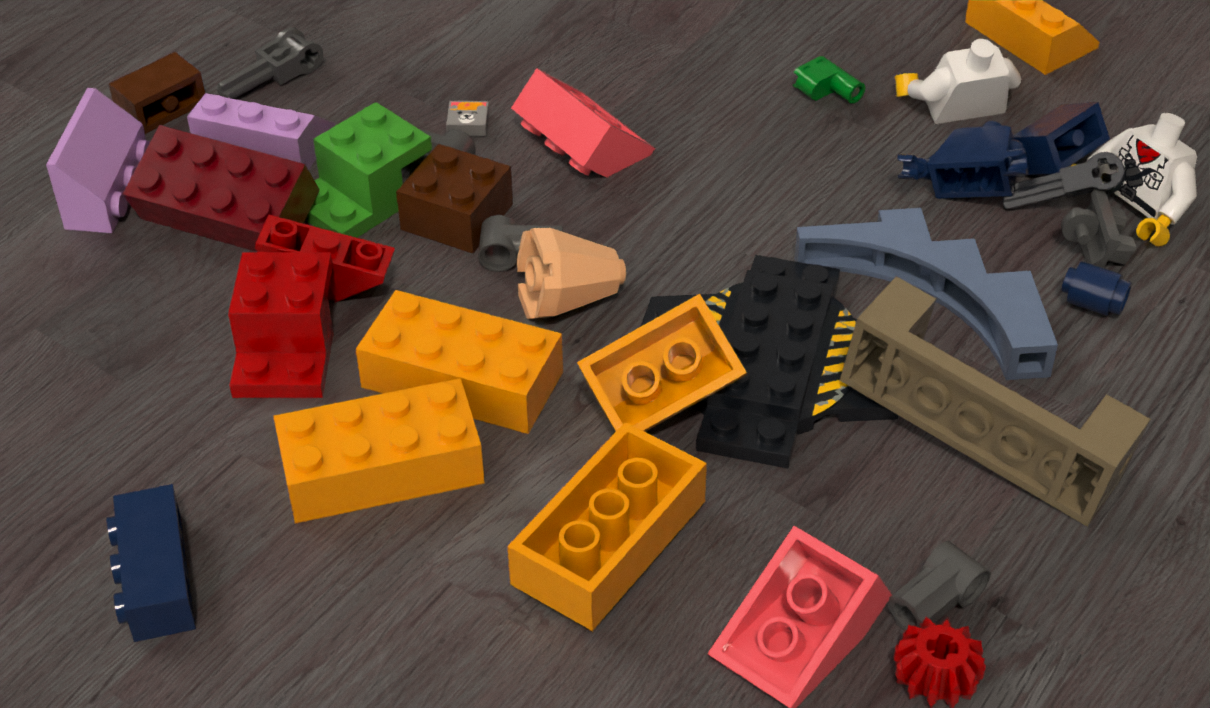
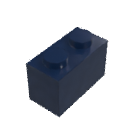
M1099 102L1060 105L1013 135L1014 140L1022 142L1027 150L1030 161L1028 175L1060 172L1059 169L1071 166L1110 140Z

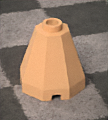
M532 228L530 231L522 233L517 256V272H525L526 283H518V296L527 319L554 317L618 293L619 285L625 282V263L623 259H619L616 250L553 228Z

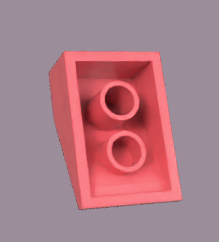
M793 526L708 652V655L786 707L797 708L865 637L892 594L877 574Z

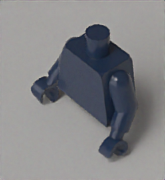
M988 121L982 127L958 128L954 130L941 147L928 159L917 158L915 155L908 154L897 155L898 161H903V170L901 174H898V179L932 181L936 198L1012 196L1016 177H1025L1030 171V161L1024 144L1014 140L1011 127L1002 126L996 121Z

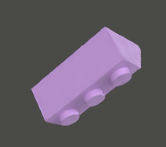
M95 88L86 89L46 166L64 229L113 233L120 217H124L127 211L128 201L123 196V192L150 141L146 140L141 122Z
M205 93L187 116L190 133L300 162L306 164L308 170L316 160L313 139L336 126L335 123L315 115Z

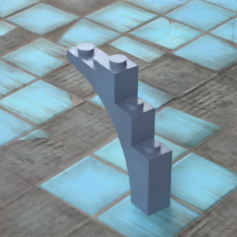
M921 208L879 210L878 222L797 227L795 262L840 269L841 272L866 275L889 282L897 276L936 298L937 303L950 310L971 327L991 350L1006 380L1051 377L1058 344L1031 271L987 274L975 239L932 241Z

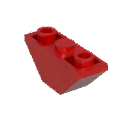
M268 215L255 245L257 252H331L333 267L328 300L334 302L382 284L395 251L394 247L273 215Z

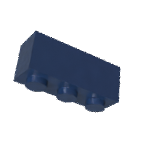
M173 484L114 495L115 516L107 517L106 521L111 546H118L119 552L110 555L114 582L116 585L122 584V592L114 594V605L119 624L128 622L134 642L195 630L196 625L182 518Z

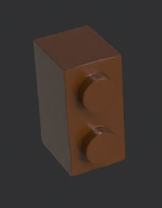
M176 52L109 83L113 102L141 122L145 134L158 128L159 125H164L192 111L205 95L201 71Z

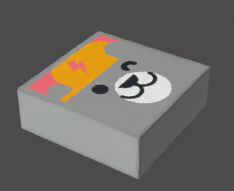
M449 101L446 130L456 129L465 132L468 136L485 137L489 118V102Z

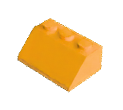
M968 0L965 23L1044 75L1099 47L1100 42L1081 24L1043 0Z
M700 294L577 362L587 384L615 432L625 422L646 432L747 375L746 370Z

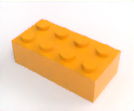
M398 290L394 291L356 347L361 388L379 393H388L461 378L473 419L529 434L563 374L562 333Z
M461 378L273 416L295 524L485 484L481 442Z
M625 422L507 546L510 585L593 631L705 503L707 463Z

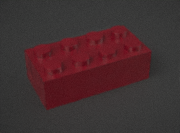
M159 125L127 184L123 196L143 220L257 252L255 250L256 241L268 215L304 223L320 189L306 164Z

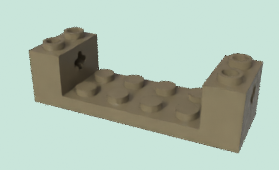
M896 276L857 318L840 381L1088 527L1121 481L1151 419L1106 394L1081 429H1078L1059 416L1050 413L1022 397L1017 392L1008 389L980 373L975 368L968 366L933 344L926 342L924 336L936 303V298Z

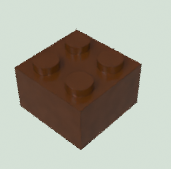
M438 144L396 191L400 229L474 254L479 247L481 226L485 219L495 215L504 216L513 205L511 166Z

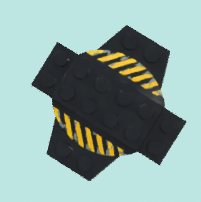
M755 255L751 270H747L742 283L728 287L717 294H700L746 370L747 375L696 403V408L704 415L696 438V451L788 469L797 435L813 430L814 421L826 415L836 414L839 422L898 419L896 413L840 381L857 321L844 305L835 298L839 284L840 269ZM697 295L651 297L641 326Z

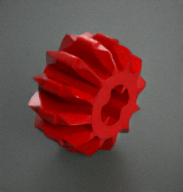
M927 616L920 624V628L908 625L907 630L903 633L902 640H899V645L895 647L894 661H896L895 675L897 677V684L908 685L907 691L909 692L910 699L921 695L927 697L930 708L938 700H944L951 708H954L956 703L959 702V697L971 700L972 695L976 693L977 685L984 677L986 668L984 664L985 659L982 657L984 651L982 641L970 639L969 625L959 629L953 628L949 617L941 625L934 624Z

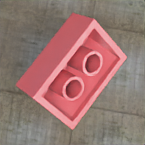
M537 68L511 107L523 118L520 124L539 137L541 134H544L547 137L544 142L546 146L562 156L566 153L570 155L571 159L568 163L587 176L593 171L607 178L650 156L655 150L652 145L583 92Z

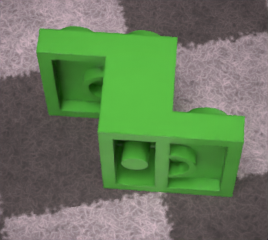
M375 102L314 138L319 178L315 182L320 191L305 221L318 228L358 238L399 212L396 191L403 184L401 169L432 150L431 136Z

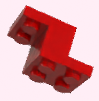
M242 252L228 312L236 349V357L229 384L232 398H323L334 335L328 303V290L333 267L331 252Z

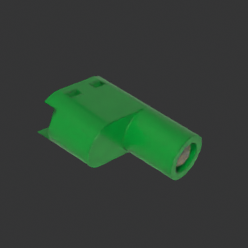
M823 56L799 66L793 72L798 76L793 86L813 100H819L835 92L849 103L854 104L865 93L864 83Z

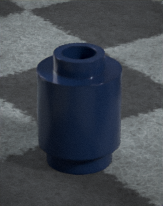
M1081 261L1077 269L1073 267L1068 269L1061 292L1068 294L1067 303L1105 316H1108L1110 313L1120 316L1128 300L1132 282L1124 280L1123 274Z

